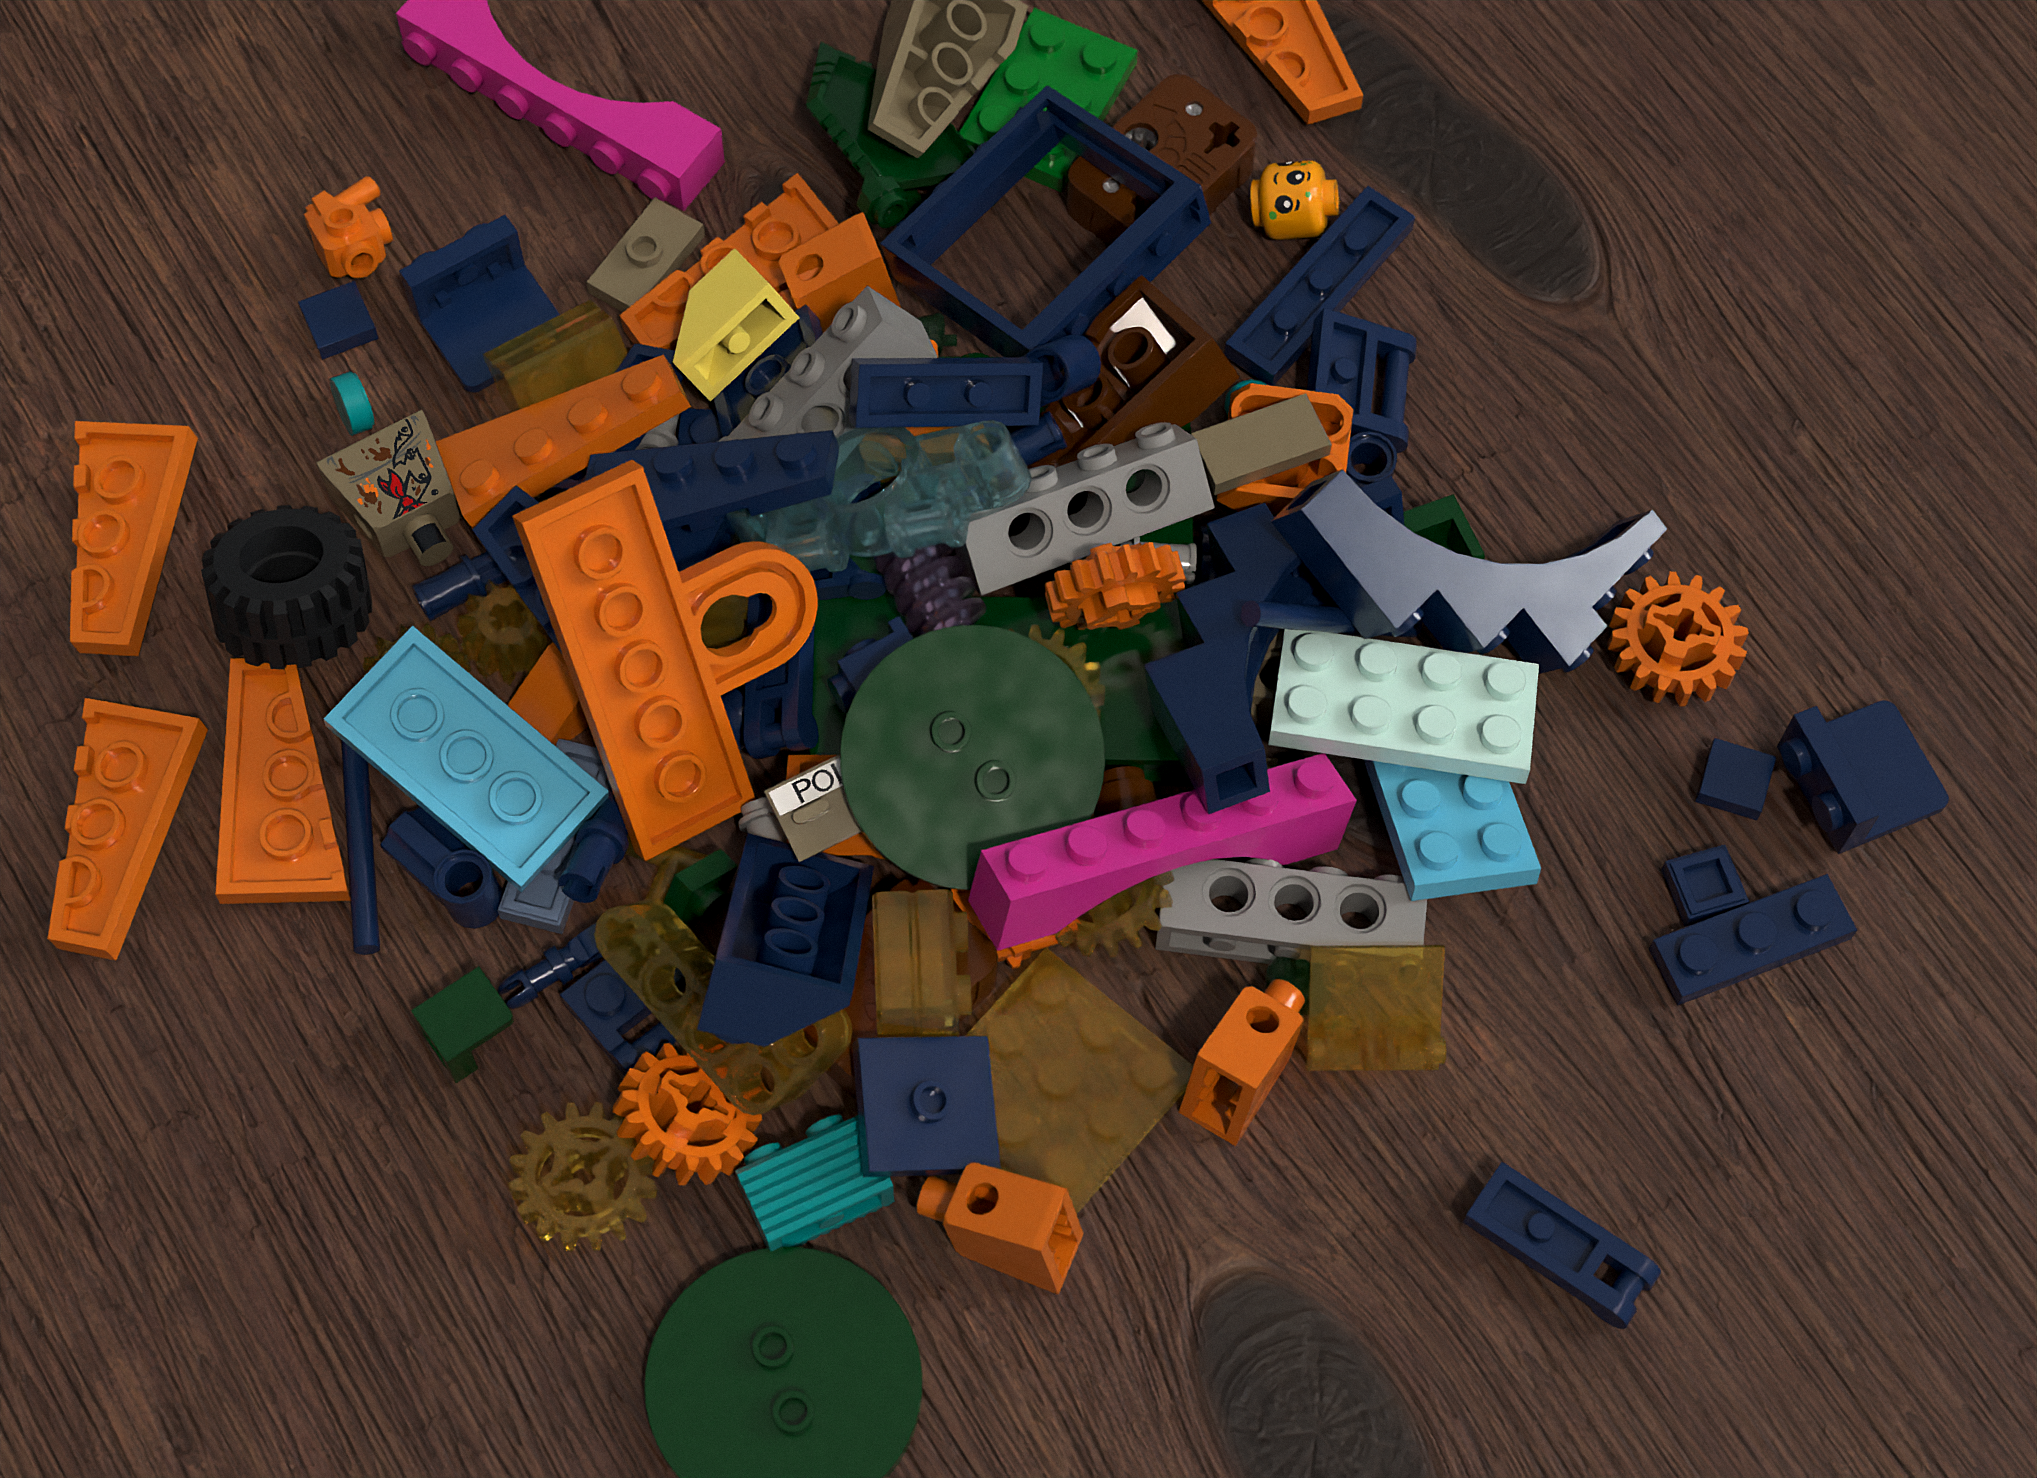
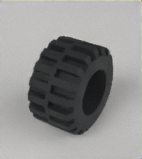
M291 505L277 506V510L265 512L264 509L251 512V517L245 520L237 518L227 525L228 532L217 533L210 541L212 549L204 551L202 558L203 569L201 572L215 634L220 643H225L226 651L234 657L244 655L246 663L257 667L263 663H269L271 669L285 670L287 665L298 664V668L312 666V661L322 658L327 661L338 656L337 649L340 647L350 648L358 640L357 632L366 630L370 622L369 613H372V597L361 540L357 539L356 530L349 523H341L340 516L330 511L319 514L317 507L304 505L301 509H292Z

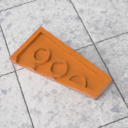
M1202 0L1307 125L1361 109L1364 95L1317 0Z
M797 172L782 184L783 194L768 206L761 201L744 215L745 224L724 241L716 237L701 249L702 258L686 272L675 270L620 314L624 332L633 344L675 350L690 289L734 248L778 293L788 289L778 263L780 257L839 223Z
M663 354L438 440L436 445L461 513L473 529L515 486H518L534 498L588 467L590 455L614 452L687 410L691 405L674 369Z
M75 421L74 440L79 445V465H74L73 488L78 493V519H73L72 542L77 546V568L71 571L70 643L79 653L139 656L198 438L189 426Z
M230 658L215 892L220 904L351 901L297 664L287 665L285 670L271 669L269 663H263L257 667L246 663L245 658Z
M85 698L82 719L87 723L83 746H77L74 771L79 776L74 805H68L64 828L70 834L66 859L59 861L47 939L60 950L116 961L208 729L196 717Z

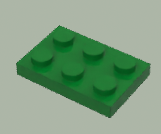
M1034 8L1020 31L1014 51L999 65L959 133L976 150L982 143L991 139L1014 117L1020 107L1023 108L1046 85L1101 121H1104L1137 64L1138 50ZM1059 142L1024 177L1062 193L1068 183L1069 168L1080 156Z

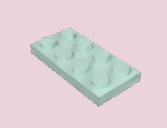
M1285 629L1268 745L1526 784L1531 765L1539 664L1370 638L1364 639L1363 637L1330 632Z

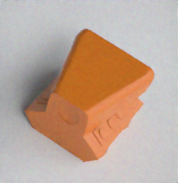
M1249 383L1232 392L1227 421L1306 393L1332 446L1330 455L1217 494V501L1237 512L1266 503L1275 517L1312 481L1342 469L1346 473L1354 409L1339 394L1255 383Z

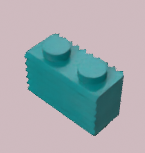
M841 1115L826 1117L814 1123L806 1130V1139L784 1149L777 1142L759 1147L744 1158L746 1166L735 1170L738 1187L765 1246L770 1252L780 1247L801 1246L809 1240H815L820 1235L828 1234L833 1229H839L844 1224L852 1223L857 1218L865 1217L870 1212H876L881 1207L889 1206L894 1202V1188L890 1176L863 1177L858 1115L844 1121Z

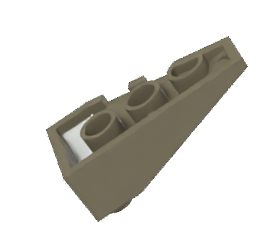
M892 0L883 27L867 129L914 157L919 158L957 116L970 98L986 83L998 66L1014 51L1028 5L1020 0Z

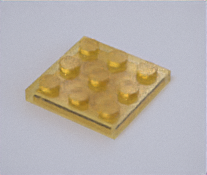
M1047 947L965 1035L988 1036L1001 1168L1008 1172L1066 1188L1076 1214L1186 1091L1193 1069L1191 1063Z

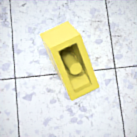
M734 248L690 289L673 363L711 402L800 317L762 275Z

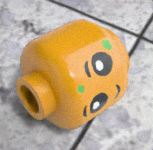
M1311 160L1268 164L1263 169L1260 179L1252 180L1251 211L1255 227L1263 226L1267 236L1275 240L1321 236L1326 229L1328 216L1338 215L1339 192L1336 179L1326 180L1321 165Z

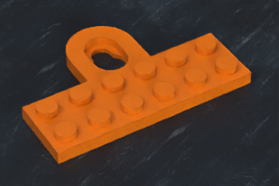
M634 460L627 461L513 515L515 526L635 853L646 862L740 813L743 805L756 800L721 695L784 664L804 645L814 626L818 609L817 590L809 570L801 561L782 548L767 542L752 541L729 547L679 572L643 466ZM758 593L769 595L773 607L771 615L765 623L755 628L751 635L719 649L706 648L702 641L700 628L703 616L713 603L722 597L730 595L745 596L747 598Z

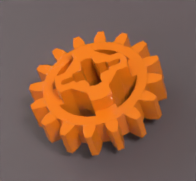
M1147 542L1143 545L1138 543L1131 546L1129 544L1113 546L1112 543L1090 549L1091 554L1084 560L1073 561L1072 565H1070V570L1055 572V580L1044 585L1046 590L1044 594L1053 623L1060 622L1062 628L1077 624L1078 630L1086 628L1093 630L1100 627H1117L1121 630L1140 624L1139 619L1147 613H1153L1160 609V603L1174 601V593L1185 590L1184 581H1186L1178 551H1172L1171 546L1168 544L1155 548L1153 542Z
M1676 571L1669 572L1664 586H1660L1653 577L1648 576L1644 579L1639 592L1630 588L1625 592L1620 605L1621 608L1615 609L1609 627L1614 630L1608 640L1607 648L1611 651L1621 652L1614 669L1617 673L1629 670L1634 672L1635 677L1630 686L1633 691L1641 689L1646 684L1653 687V702L1660 703L1666 692L1675 694L1679 707H1684L1694 691L1704 702L1710 701L1716 690V685L1724 689L1730 686L1736 674L1735 670L1740 669L1746 657L1747 651L1741 647L1749 634L1748 628L1734 625L1741 612V608L1739 605L1723 607L1720 604L1725 592L1721 586L1712 590L1709 594L1702 591V576L1695 575L1689 586L1680 584ZM1673 636L1680 638L1682 641L1676 640Z
M666 1043L662 1046L656 1057L647 1051L643 1053L634 1068L628 1070L617 1089L621 1094L613 1105V1113L626 1118L616 1133L619 1138H635L638 1144L630 1155L634 1161L642 1159L647 1155L655 1160L652 1175L659 1177L668 1167L675 1170L678 1185L685 1186L694 1172H697L705 1185H710L720 1171L727 1176L734 1173L741 1161L756 1144L758 1138L753 1133L761 1123L762 1115L748 1109L758 1095L756 1090H740L737 1083L744 1073L740 1068L730 1070L727 1073L720 1068L722 1063L721 1053L716 1051L707 1061L700 1058L697 1044L690 1043L683 1055L678 1056L671 1043Z

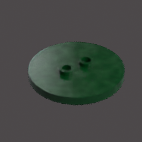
M960 625L931 631L906 642L886 656L862 683L851 703L841 734L839 752L841 781L847 804L854 820L872 846L886 860L914 878L932 885L957 890H971L981 850L1090 820L1100 796L1105 768V746L1098 714L1088 692L1074 672L1057 655L1038 642L1010 630L983 625Z
M780 1247L771 1252L768 1248L759 1249L738 1255L711 1268L686 1288L672 1304L661 1321L648 1355L645 1372L646 1410L657 1446L667 1465L677 1478H888L907 1451L920 1416L923 1384L921 1359L915 1335L903 1310L889 1291L865 1270L848 1260L815 1249Z

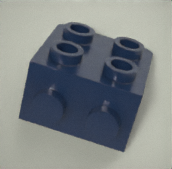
M506 215L488 224L483 223L474 226L458 240L437 251L421 254L410 265L399 270L410 310L461 385L469 392L483 390L564 346L570 339L568 325L526 267L518 232Z
M1882 700L1829 722L1825 721L1818 707L1814 706L1793 715L1777 745L1786 768L1794 776L1813 809L1817 822L1825 830L1838 854L1936 815L1944 810L1949 801L1948 794L1897 707L1890 701Z

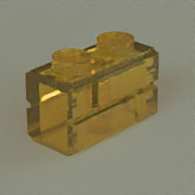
M588 300L483 355L506 406L514 412L613 374L628 352L612 317L601 310L593 301Z
M948 889L917 890L915 893H909L908 891L876 892L872 895L878 1038L959 1036V1016L972 1015L970 975H957L956 952L969 951L967 912H954L953 891Z

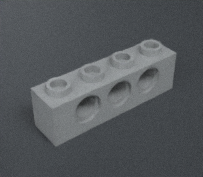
M866 286L852 302L845 304L837 312L832 324L811 347L802 350L796 356L790 370L769 392L762 394L756 399L749 414L729 436L721 438L718 442L833 430L840 448L838 463L870 429L856 428L849 422L852 358H937L938 356L922 322L869 286ZM798 504L752 517L746 509L738 510V512L768 530L773 531Z
M1167 422L1155 423L1141 428L1135 433V439L1116 446L1112 444L1094 445L1079 452L1077 455L1078 460L1056 468L1052 465L1034 467L1020 474L1018 477L1019 481L997 490L994 487H982L965 493L960 497L959 504L943 509L963 578L982 596L1089 556L1091 554L1090 549L1108 543H1112L1115 546L1134 539V537L1145 535L1214 509L1197 439L1176 424L1172 425ZM1145 469V479L1140 488L1126 494V484L1131 475ZM1087 491L1088 498L1085 506L1079 512L1068 515L1067 508L1070 500L1079 492ZM1030 513L1027 528L1019 535L1009 536L1008 530L1013 519L1020 514Z
M1254 858L1247 860L1245 863L1212 859L1165 872L1155 949L1414 983L1423 956L1427 899L1411 901L1404 879L1398 875H1381L1375 879L1348 876L1345 871L1334 867L1322 866L1312 868L1310 871L1283 868L1279 862L1267 859ZM1227 895L1237 899L1243 908L1235 912H1223L1217 909L1211 900L1218 896ZM1283 904H1295L1306 912L1307 917L1298 921L1288 920L1282 917L1276 908ZM1348 912L1361 913L1371 921L1372 926L1366 929L1352 928L1343 921L1341 915Z

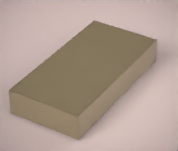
M1306 393L1191 433L1197 439L1207 480L1214 495L1330 455L1332 446Z

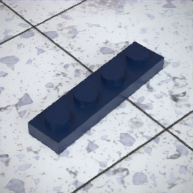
M1367 185L1225 343L1224 355L1262 382L1274 386L1312 344L1313 326L1316 316L1323 308L1337 312L1344 308L1413 230L1415 216Z

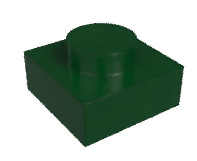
M720 848L676 873L660 908L658 917L674 933L697 920H700L702 923L712 920L725 908L730 899L727 890L738 865Z

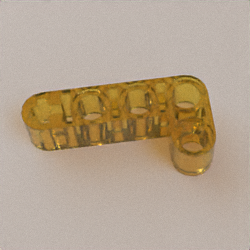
M654 899L638 901L609 908L602 913L596 923L594 934L596 946L604 959L731 1103L744 1113L751 1115L764 1114L793 1103L802 1097L845 1052L851 1042V1021L846 1011L842 1009L813 1023L818 1034L816 1049L807 1042L803 1029L766 1047L751 1043L727 1044L712 1033L697 1030L715 957L670 907L662 901ZM676 967L681 970L685 977L686 990L684 994L675 985L674 974ZM762 1066H765L773 1076L775 1084L773 1094L762 1083Z

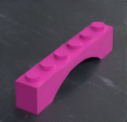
M407 0L396 13L403 40L402 45L409 56L415 61L426 66L429 64L434 65L449 74L464 90L468 92H475L477 90L497 102L498 106L512 118L518 120L525 118L542 128L555 143L563 147L571 145L590 156L592 161L603 171L609 174L619 173L638 184L639 188L651 199L657 198L663 202L667 201L680 210L685 211L725 163L721 128L674 101L638 103L608 100L578 92L548 78L527 63L507 42L492 17L487 0Z
M1325 753L1267 769L1270 792L1212 814L1207 813L1196 790H1192L981 850L968 901L995 948L999 951L1056 934L1079 916L1113 895L1148 878L1185 865L1219 858L1250 857L1274 860L1284 866L1337 850L1357 800Z

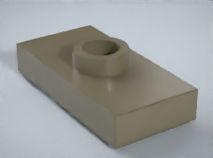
M654 198L587 280L588 293L624 312L671 273L680 268L704 238V224L665 202Z

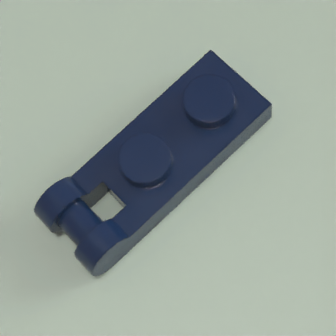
M758 593L748 597L747 636L751 635L755 628L761 626L770 617L773 607L772 600L768 594ZM815 623L808 639L791 659L779 667L745 683L743 737L746 750L753 759L773 757L778 754L780 748L784 747L794 752L812 749L818 743V726L812 715ZM782 708L781 722L775 723V709Z
M1504 1162L1500 1163L1463 1220L1464 1224L1591 1307L1592 1311L1600 1319L1618 1329L1627 1328L1637 1312L1634 1305L1637 1297L1642 1290L1650 1291L1661 1275L1659 1266L1650 1258ZM1602 1261L1614 1268L1618 1273V1277L1611 1287L1593 1276Z

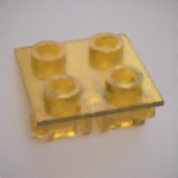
M1311 946L1307 1071L1439 1070V1064H1445L1446 1041L1445 1037H1441L1445 946Z

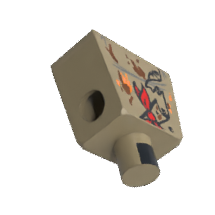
M422 410L316 462L330 499L381 556L392 557L411 547L421 565L432 566L440 563L451 554L453 544L444 530L457 524L461 519V514L438 447Z

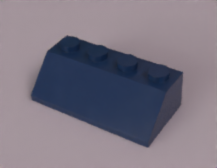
M747 833L697 1030L712 1033L717 1038L732 1044L751 1043L766 1047L848 1007L853 994L874 866L822 852L799 863L790 844Z

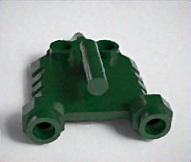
M820 41L805 107L863 177L864 180L860 188L857 206L873 225L878 224L882 228L892 227L898 224L906 214H911L923 203L922 196L915 188L936 185L947 180L973 156L975 149L966 142L951 122L919 158L914 157L868 130L877 69L872 68L873 64L862 60L860 63L856 61L857 57Z

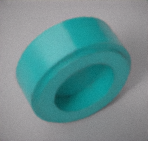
M349 371L330 378L329 383L334 402L348 433L354 436L373 429V412L358 376Z

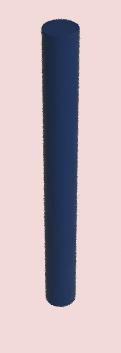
M1247 601L1241 609L1242 622L1248 627L1360 634L1339 607ZM1421 619L1408 631L1396 637H1417L1422 630ZM1391 632L1378 635V636H1392V637H1394V636L1391 634Z
M341 740L353 950L357 954L368 955L377 953L380 950L369 764Z

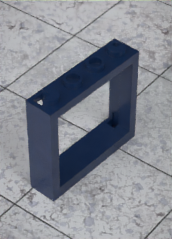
M1046 85L1023 108L1020 107L1014 117L991 139L982 143L975 150L973 156L953 175L937 185L932 194L905 220L896 224L897 228L880 245L895 280L1003 357H1021L1033 348L1064 336L1076 334L1084 336L1089 340L1085 333L1096 316L1140 275L1151 282L1211 224V219L1201 185ZM1060 142L1152 203V205L1041 313L1021 330L932 267L931 264ZM1058 360L1057 364L1060 371L1063 368V366Z

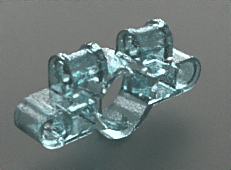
M995 420L976 422L918 436H913L904 427L856 428L836 439L840 449L831 495L752 517L746 509H741L728 513L726 518L742 543L760 541L774 544L801 561L809 571L827 568L830 572L835 573L846 569L850 554L870 557L893 551L897 557L903 559L913 556L916 549L942 543H947L952 548L963 546L968 536L970 513L999 508L1015 502L1029 489L1032 479L1031 473L1008 429L1003 423ZM897 476L890 486L874 497L857 503H851L860 492L873 483Z

